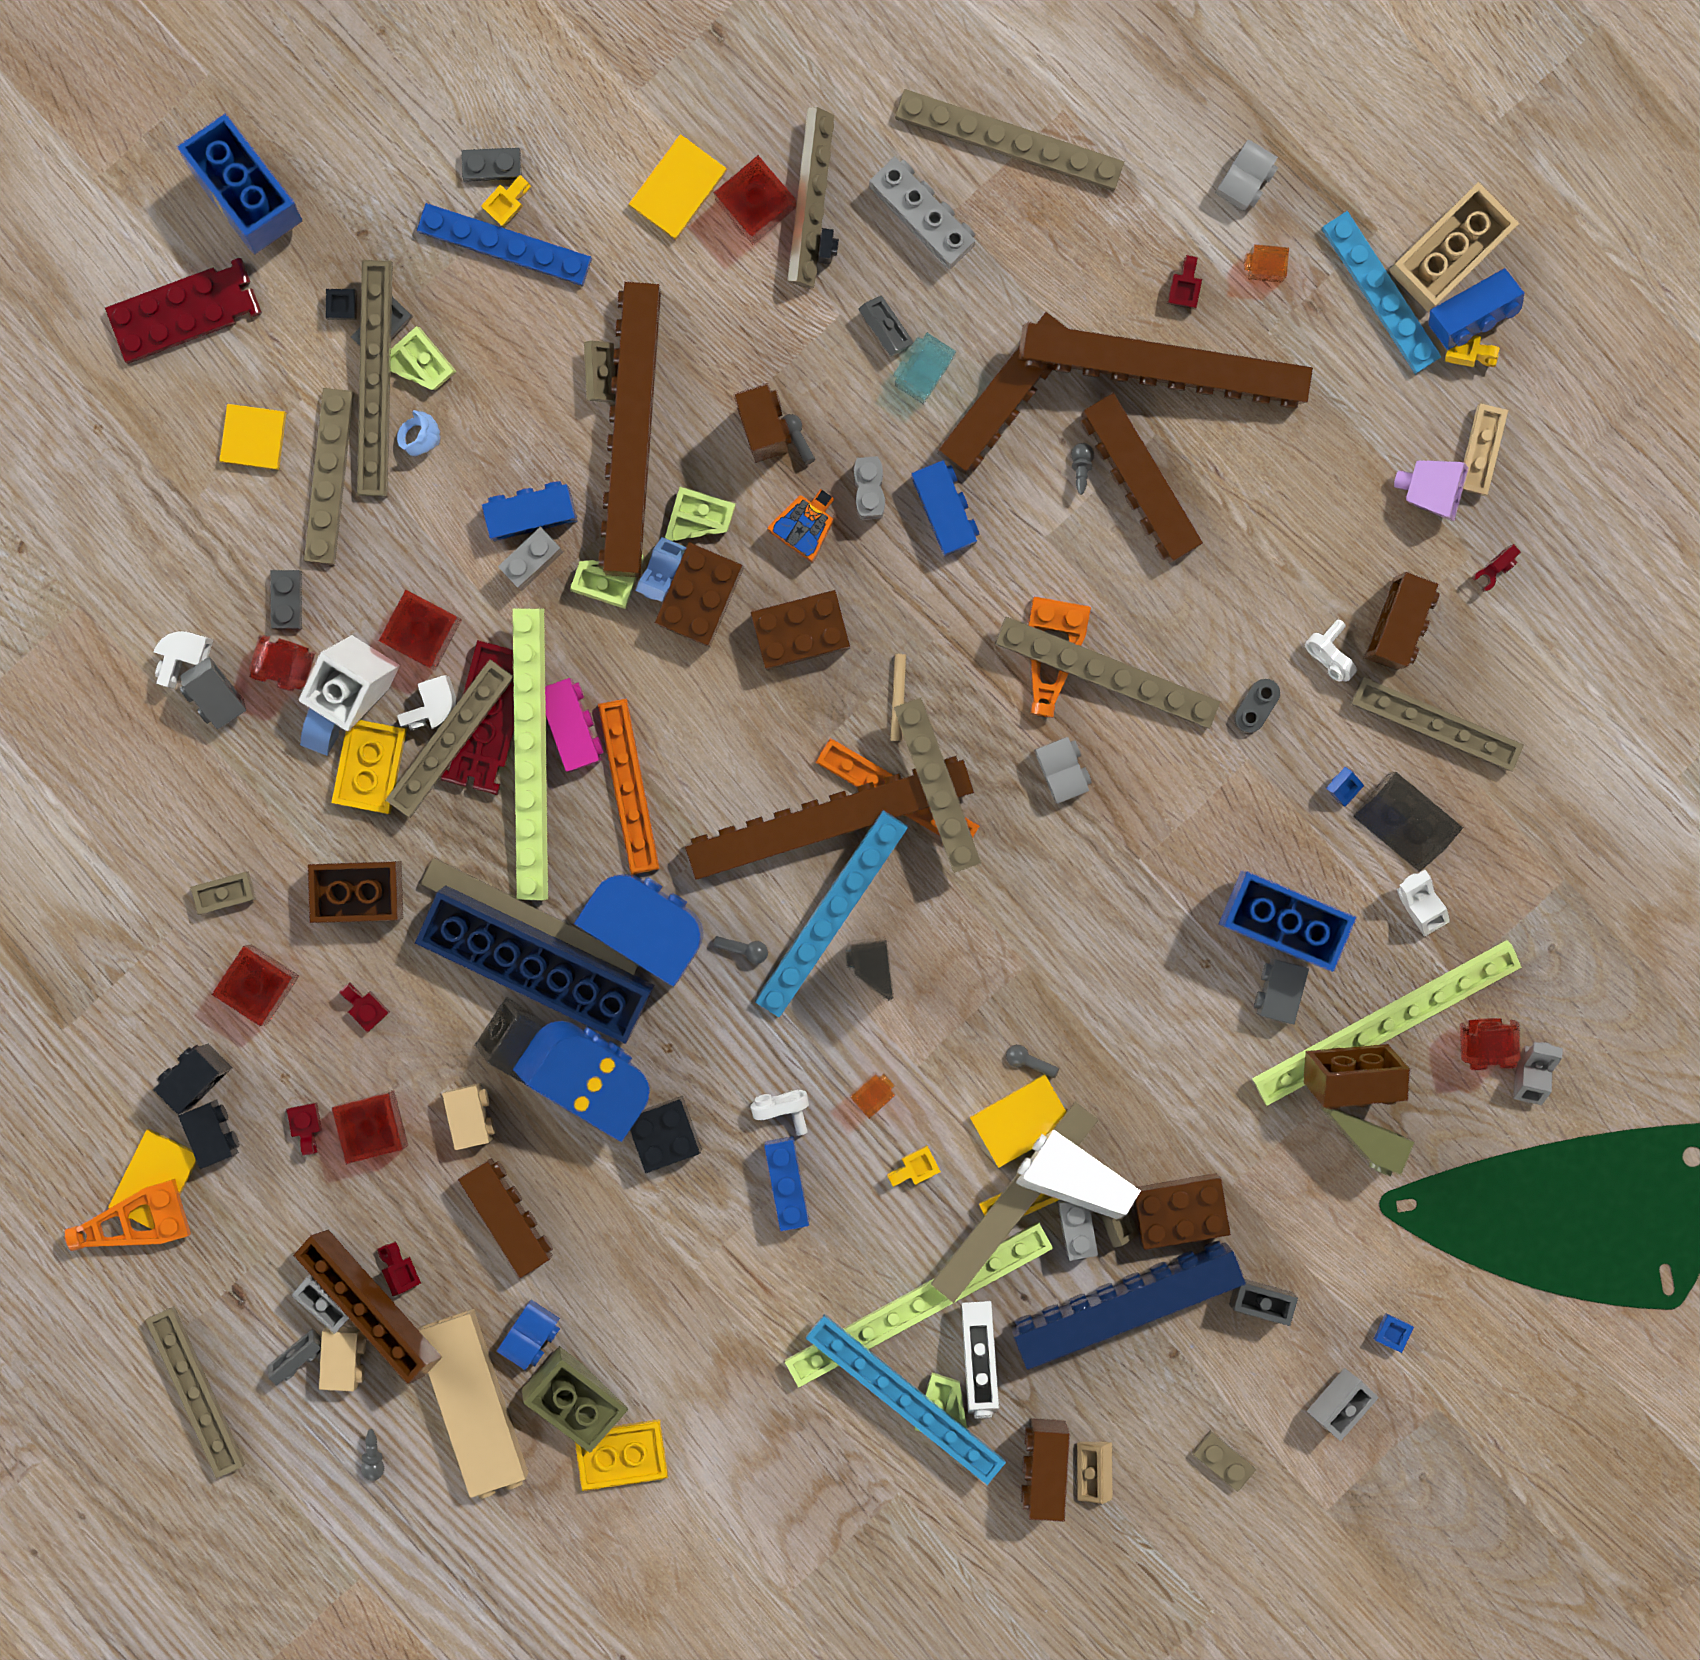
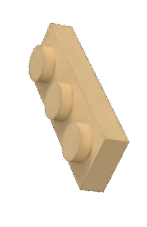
M1481 403L1477 405L1464 463L1469 469L1463 491L1482 496L1488 495L1508 410Z

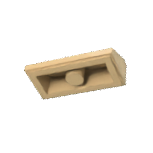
M1077 1442V1501L1105 1504L1112 1500V1443Z

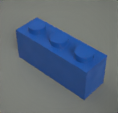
M1506 268L1432 308L1430 310L1428 326L1447 350L1456 345L1462 346L1472 336L1481 331L1487 332L1491 330L1497 322L1506 317L1512 318L1517 315L1522 309L1525 293Z
M942 460L911 473V479L943 556H948L976 544V536L980 535L974 519L968 520L965 509L969 507L963 492L957 493L954 482L958 480L952 465L946 466L945 461Z
M561 481L545 484V489L534 492L533 488H526L517 491V496L505 498V495H497L488 498L489 503L482 504L490 539L498 541L535 532L540 527L547 529L578 521L570 487L567 484L562 485Z
M794 1136L765 1141L764 1147L780 1231L809 1226L810 1220Z

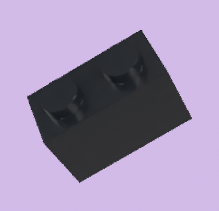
M218 1100L178 1115L200 1169L239 1153L237 1149L239 1147V1140L234 1131L230 1132L226 1122L228 1120L227 1111L223 1104L219 1105Z

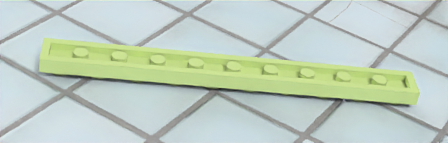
M515 608L513 609L517 899L546 900L548 899L544 609Z
M1507 940L1252 1078L1262 1100L1268 1106L1305 1086L1303 1083L1305 1051L1380 1045L1522 968L1512 944Z
M1039 1221L1005 1239L956 1301L1052 1250L1053 1247ZM932 1279L843 1329L867 1349H870L953 1304V1302L931 1285V1282L934 1280ZM814 1345L785 1360V1364L798 1387L839 1366Z

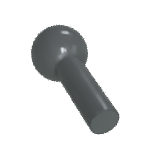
M794 414L785 415L782 419H786L790 437L805 465L813 463L815 457L801 433V419Z
M716 936L713 947L745 955L747 960L753 964L764 962L768 956L767 946L760 941L745 944Z
M1013 1045L1006 1052V1060L1013 1067L1019 1068L1025 1065L1054 1079L1059 1072L1058 1067L1029 1055L1028 1050L1022 1045Z

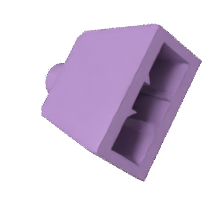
M1419 460L1415 464L1413 473L1398 470L1394 487L1408 490L1406 501L1411 505L1454 521L1469 467L1462 462Z

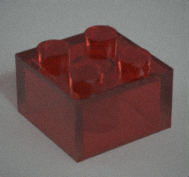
M759 155L714 192L715 201L752 245L796 209L797 205L795 197Z
M405 589L379 642L430 669L436 670L462 619Z
M245 945L212 995L261 1027L269 1024L299 978V975L254 945Z
M394 1090L340 1103L332 1107L346 1164L400 1151L409 1146Z

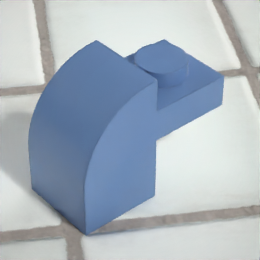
M661 537L653 549L648 567L640 578L635 591L644 594L649 599L663 602L686 547Z
M309 708L302 729L300 745L327 756L339 736L340 726Z

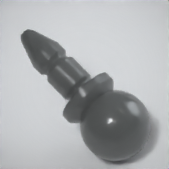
M1087 443L1075 445L1071 452L1073 460L1072 469L1076 471V488L1079 495H1083L1087 487L1088 471L1092 469L1091 462L1094 459V450Z
M369 1429L365 1439L366 1453L362 1455L363 1464L361 1472L367 1480L375 1481L381 1478L385 1468L381 1461L382 1453L378 1452L377 1437L373 1429Z

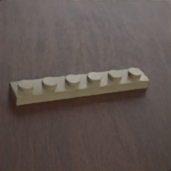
M809 107L807 112L788 282L804 288H814L828 166L831 157V140L834 130V115L819 107Z
M323 388L304 561L335 565L354 399L353 391Z
M489 660L389 794L386 801L411 818L510 685L514 676L492 660Z
M1365 677L1361 678L1351 701L1353 706L1510 772L1514 770L1524 746L1522 743Z
M920 697L894 707L953 873L981 864L922 698Z
M175 1306L147 1318L145 1321L216 1479L245 1465L243 1457Z

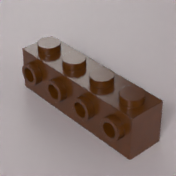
M491 1157L462 1175L458 1181L518 1277L522 1278L549 1261L553 1256L550 1252L553 1250V1247L545 1235L540 1236L535 1228L538 1224L533 1214L529 1210L525 1212L520 1204L522 1197L515 1186L510 1187L504 1178L507 1174L499 1161L494 1162Z

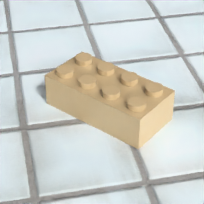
M1478 182L1388 272L1429 312L1519 222Z

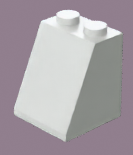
M351 635L320 653L298 701L344 730L349 731L390 688L400 665Z

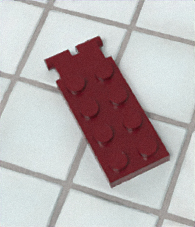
M242 258L232 260V267L217 272L212 267L105 307L124 361L129 364L236 324L234 318L250 313L251 317L262 314L254 290L251 288L242 291L241 287L251 283Z
M477 640L464 693L489 660H492L514 676L513 649ZM514 679L452 761L450 769L446 770L441 776V781L466 787L469 776L475 777L473 789L498 795L500 784L496 783L499 767H506L514 737Z

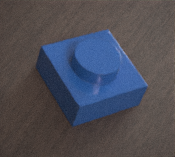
M1344 767L1332 779L1326 789L1338 803L1346 807L1364 785L1353 771Z
M1385 1313L1373 1339L1402 1353L1414 1326Z

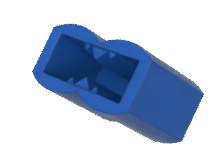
M531 1299L497 1349V1352L524 1370L527 1369L529 1364L535 1367L544 1354V1351L540 1349L546 1340L551 1343L560 1330L556 1326L560 1318Z

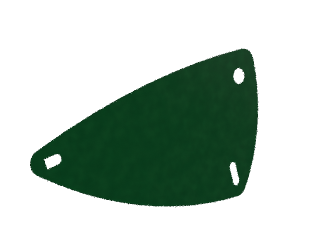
M1700 1123L1621 1130L1577 1137L1504 1153L1449 1169L1387 1191L1382 1195L1379 1207L1384 1216L1425 1242L1455 1258L1505 1279L1557 1295L1590 1302L1646 1309H1675L1684 1302L1700 1275V1164L1691 1167L1683 1160V1153L1687 1148L1697 1147L1700 1149ZM1414 1199L1417 1202L1414 1210L1398 1212L1396 1201ZM1663 1264H1668L1671 1267L1674 1292L1671 1295H1666L1663 1292L1660 1276V1266Z

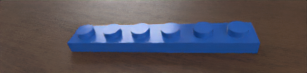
M425 203L417 228L418 233L580 286H584L592 261L591 256Z

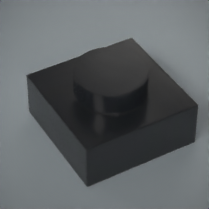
M822 228L819 263L831 264V256H837L839 239L834 238V229Z
M326 289V319L357 320V291L355 289Z

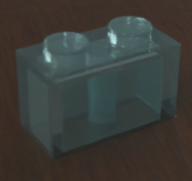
M926 333L923 339L919 336L909 350L912 353L907 363L902 361L893 375L897 378L895 386L923 405L956 355L954 349L929 333Z

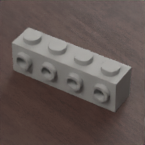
M894 156L869 180V188L948 270L952 269L975 246L976 240L973 238L975 233L966 223L960 224L953 217L955 213L947 203L943 201L940 204L934 198V190L925 181L920 183L913 176L915 172L905 160L900 162Z

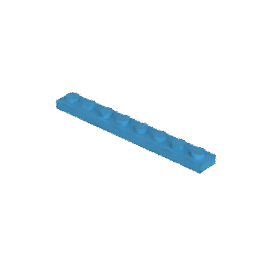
M884 810L881 812L755 999V1003L780 1018L908 829L906 824Z
M824 1314L807 1334L806 1339L986 1485L991 1482L1006 1463L1005 1459L827 1315Z

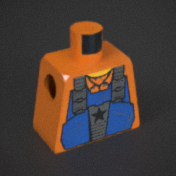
M822 489L818 491L811 502L800 495L768 526L767 530L813 563L834 522V519L825 513L834 498Z

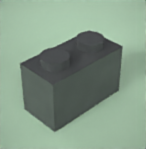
M210 656L180 675L182 682L180 690L189 702L194 700L199 707L197 710L201 718L207 724L211 722L217 730L246 711L244 699Z
M1271 958L1269 964L1265 963L1261 980H1265L1262 992H1257L1254 1002V1008H1257L1256 1014L1295 1025L1309 968Z
M1245 1279L1246 1285L1233 1289L1229 1305L1234 1311L1291 1326L1298 1297L1293 1292Z

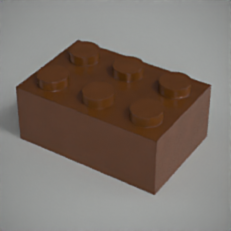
M767 383L734 394L755 463L788 453L787 445L792 442L786 419H779L783 414L777 391H770Z
M689 542L657 615L655 624L710 648L744 570L743 565Z
M1408 572L1393 578L1364 659L1394 670L1406 668L1409 666V663L1414 664L1419 653V648L1416 647L1419 636L1423 637L1429 626L1430 621L1426 619L1429 609L1435 608L1440 593L1436 592L1438 583Z
M836 590L751 612L766 670L850 649Z
M402 861L308 864L310 923L403 919Z
M1389 1044L1305 1051L1303 1083L1323 1108L1336 1110L1342 1106L1366 1107L1369 1104L1383 1103L1392 1105L1399 1101H1408L1410 1068Z
M1217 1173L1136 1187L1140 1192L1133 1203L1140 1244L1144 1250L1231 1235L1222 1180Z
M1031 1418L1030 1427H1025L1024 1444L1026 1445V1451H1029L1028 1456H1023L1022 1472L1024 1473V1480L1027 1481V1485H1021V1502H1023V1510H1027L1029 1520L1065 1522L1070 1432L1065 1420Z

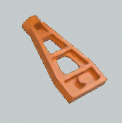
M1034 596L1028 625L1044 632L1046 630L1064 632L1068 635L1069 642L1081 646L1086 636L1091 607ZM1030 658L1033 693L1030 714L1053 718L1054 705L1069 673L1059 670L1054 684H1044L1040 680L1041 662ZM1046 699L1049 704L1039 703V700Z
M175 1179L148 1186L86 1223L65 1230V1240L70 1251L79 1250L84 1247L162 1244L191 1235ZM146 1204L150 1207L155 1227L147 1231L134 1230L131 1226L129 1214L135 1208ZM118 1216L124 1233L112 1237L104 1236L101 1226L102 1222ZM83 1231H84V1232L86 1233V1235H87L86 1240H85Z

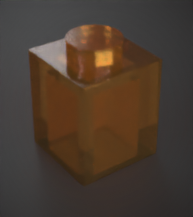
M1254 244L1250 253L1245 254L1244 270L1248 271V279L1282 283L1287 277L1289 248Z
M875 1071L850 1094V1098L870 1119L895 1096V1092L892 1090L895 1084L885 1073L879 1076Z

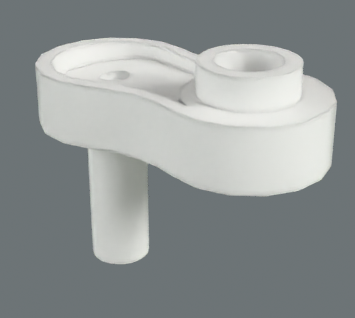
M1336 620L1324 635L1319 633L1312 634L1306 641L1305 647L1315 659L1328 669V674L1334 680L1347 682L1357 672V668L1353 661L1341 653L1332 643L1346 627L1344 622Z
M794 1090L778 1096H771L770 1094L760 1095L755 1098V1102L750 1106L753 1118L756 1120H766L791 1113L796 1134L804 1135L808 1132L802 1111L809 1106L806 1091Z

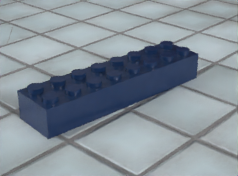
M446 885L437 892L415 941V944L625 1044L631 1037L655 986Z
M1214 1241L1205 1245V1250L1194 1254L1193 1251L1183 1253L1177 1257L1178 1261L1167 1265L1166 1262L1155 1264L1150 1267V1272L1140 1275L1137 1272L1127 1275L1123 1278L1124 1282L1114 1286L1112 1283H1107L1096 1288L1097 1293L1089 1296L1079 1294L1070 1298V1303L1061 1307L1058 1304H1054L1042 1310L1043 1314L1033 1318L1031 1315H1025L1016 1319V1324L1012 1325L1011 1329L1026 1369L1029 1370L1246 1285L1234 1251L1226 1242L1221 1244L1220 1241Z

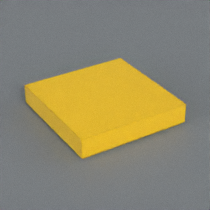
M227 404L220 462L279 470L287 413L285 411Z

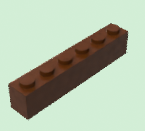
M1047 312L1037 322V324L1067 328ZM1020 345L938 450V454L964 475L969 469L974 472L984 460L981 454L988 446L992 449L1002 436L999 430L1005 423L1008 426L1013 423L1020 413L1016 410L1022 401L1028 403L1038 390L1034 385L1040 378L1046 380L1054 370V366L1043 364L1042 369L1026 367L1025 361L1018 360Z
M1112 393L1083 410L1081 414L1083 419L1080 420L1083 429L1088 436L1093 434L1098 443L1095 445L1099 456L1103 461L1108 459L1113 468L1110 470L1114 481L1118 486L1121 484L1124 486L1128 493L1125 495L1127 503L1132 510L1137 509L1143 518L1140 520V524L1147 535L1152 534L1158 544L1154 546L1161 559L1165 560L1167 558L1168 562L1172 563L1203 543L1115 394Z
M329 1229L311 1235L293 1255L407 1384L425 1377L442 1358L437 1350Z

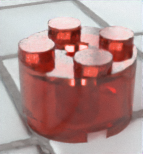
M259 635L249 666L251 671L249 677L262 682H266L267 679L276 681L277 687L288 691H294V688L302 690V687H305L316 652H308L309 648L280 638L273 643L269 641L270 636Z
M1502 1018L1469 1020V1026H1466L1463 1022L1460 1023L1461 1060L1469 1063L1472 1070H1486L1488 1065H1500V1068L1505 1069L1518 1067L1517 1061L1521 1059L1520 1023L1510 1020V1025L1502 1024Z

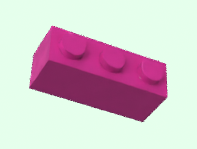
M571 678L545 686L546 717L566 772H572L602 761L600 754L604 753L599 737L593 738L590 727L594 726L590 711L589 709L583 710L580 700L585 697L580 683H574Z

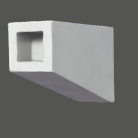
M1055 1130L1046 1136L1043 1134L1039 1136L1032 1147L1036 1150L1031 1159L1026 1158L1017 1171L1021 1175L1016 1183L1022 1187L1115 1219L1126 1215L1140 1192L1136 1187Z
M991 1301L962 1303L968 1414H974L975 1419L992 1418L993 1412H997L999 1409Z

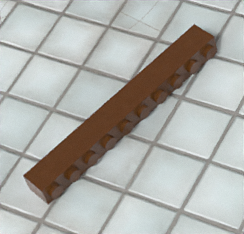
M624 282V291L619 290L618 308H622V319H617L616 337H620V348L614 349V365L618 366V376L612 377L611 386L612 394H616L615 405H610L609 422L614 423L613 434H608L607 451L612 452L611 463H606L605 480L610 481L609 492L604 491L603 509H608L607 521L602 520L601 538H605V550L600 549L599 567H603L605 575L641 577L661 303L660 284Z
M1030 322L1025 323L1022 327L1018 360L1025 361V366L1030 368L1042 369L1043 364L1054 366V371L1071 373V369L1083 370L1082 375L1099 378L1100 373L1111 375V380L1128 382V378L1140 379L1139 384L1145 386H1157V382L1168 384L1167 388L1171 390L1185 391V387L1196 388V393L1202 395H1213V392L1217 391L1223 392L1224 398L1241 400L1242 396L1253 397L1252 402L1270 404V400L1280 401L1281 407L1294 409L1298 408V404L1308 402L1313 367Z
M957 756L944 759L957 797L960 798L974 793L964 759L958 761ZM916 768L912 769V776L903 779L901 773L884 778L886 784L874 787L873 782L856 787L858 793L847 796L846 791L829 795L830 801L820 805L818 799L801 804V811L791 813L790 808L773 813L775 819L764 822L763 818L759 817L746 821L747 827L737 831L735 825L718 830V837L708 839L707 834L690 839L692 845L685 848L695 880L873 825L883 810L896 818L928 808L929 804Z

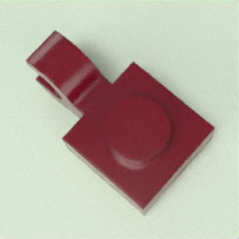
M1186 255L1183 262L1182 275L1173 274L1167 304L1190 309L1197 308L1202 279L1194 278L1198 257Z
M1514 544L1507 546L1482 570L1474 573L1472 576L1473 581L1480 578V576H1485L1488 579V583L1482 588V591L1491 590L1496 584V574L1500 571L1505 574L1518 563L1515 558L1521 551Z
M351 982L339 991L353 1005L348 1013L367 1033L390 1013L371 991L363 996Z
M312 1103L287 1108L291 1137L300 1136L302 1156L318 1153L314 1133L322 1131L318 1104Z
M396 1241L377 1249L381 1260L388 1265V1267L382 1269V1273L392 1296H397L421 1284L411 1258L402 1259Z

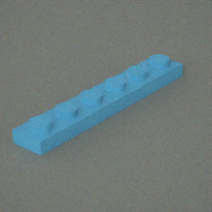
M1344 212L1324 225L1321 230L1414 374L1440 359L1442 356L1349 212Z

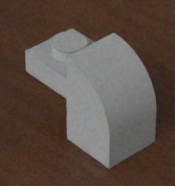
M1534 1042L1531 1047L1524 1046L1515 1074L1513 1099L1542 1105L1552 1092V1072L1562 1059L1563 1048L1552 1046L1546 1042Z

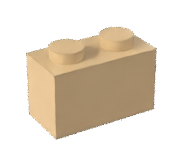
M480 1083L447 1090L442 1093L455 1150L489 1143L493 1140L492 1135L496 1134L495 1124L492 1117L488 1118L486 1106H489V1098L486 1089H481Z
M327 1327L322 1331L319 1390L355 1391L359 1383H363L365 1367L360 1365L361 1354H364L366 1350V1337L362 1336V1332L357 1327H341L335 1334Z

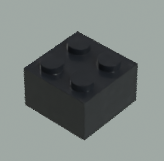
M209 1043L202 1046L195 1045L193 1048H187L177 1058L180 1062L178 1065H175L172 1069L167 1068L156 1079L159 1084L153 1091L178 1115L192 1109L233 1067Z
M683 1095L643 1109L630 1129L645 1174L699 1155L702 1151Z

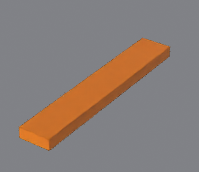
M627 699L600 703L598 707L630 873L637 874L660 869Z
M832 738L829 739L816 761L820 766L856 787L873 782L874 787L886 784L884 778L893 776V774ZM930 807L905 814L908 818L940 836ZM965 818L973 838L980 826Z

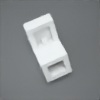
M183 631L170 633L162 638L154 649V653L164 655L163 661L160 660L156 668L155 676L158 677L156 684L175 688L183 661L197 665L209 656L213 639Z
M447 675L417 684L424 707L397 715L401 727L409 726L410 731L427 726L426 720L430 721L432 729H438L456 705L455 692L450 677Z
M1426 870L1408 876L1400 884V888L1397 889L1398 895L1412 920L1424 936L1450 922L1447 908L1434 892L1432 879Z

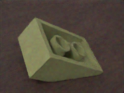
M1321 1105L1320 1109L1355 1149L1365 1159L1370 1161L1369 1167L1390 1177L1393 1172L1402 1175L1414 1145L1413 1141L1403 1135L1341 1110H1331L1323 1108Z
M560 1346L522 1388L523 1403L589 1453L592 1452L628 1411V1407L592 1372Z

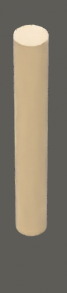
M895 654L891 741H902L903 732L894 707L904 704L906 654Z

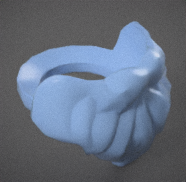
M413 410L414 418L408 419L399 428L397 442L410 456H418L427 453L439 445L441 437L438 424L431 415ZM414 426H421L417 439L407 445L405 437L409 429Z

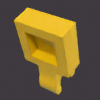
M520 175L507 190L502 185H499L481 207L502 227H505L523 207L518 199L524 196L532 186Z
M1474 335L1466 344L1462 346L1456 345L1447 350L1445 362L1474 367L1475 361L1478 360L1485 366L1496 367L1500 348L1493 345L1480 344L1481 336Z
M926 1145L902 1157L901 1159L905 1166L888 1173L887 1176L893 1187L909 1178L916 1185L941 1171Z

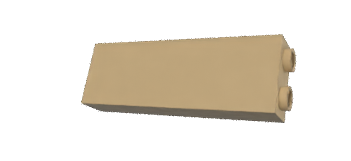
M471 1309L420 1326L418 1330L442 1356L428 1374L469 1497L479 1496V1499H483L495 1494L496 1489L506 1486V1489L510 1490L521 1486L529 1472L475 1310Z

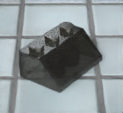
M1389 772L1352 816L1418 872H1421L1438 857L1463 829L1459 823L1397 772Z
M879 937L851 941V947L846 948L847 967L854 968V975L886 1000H893L886 938Z

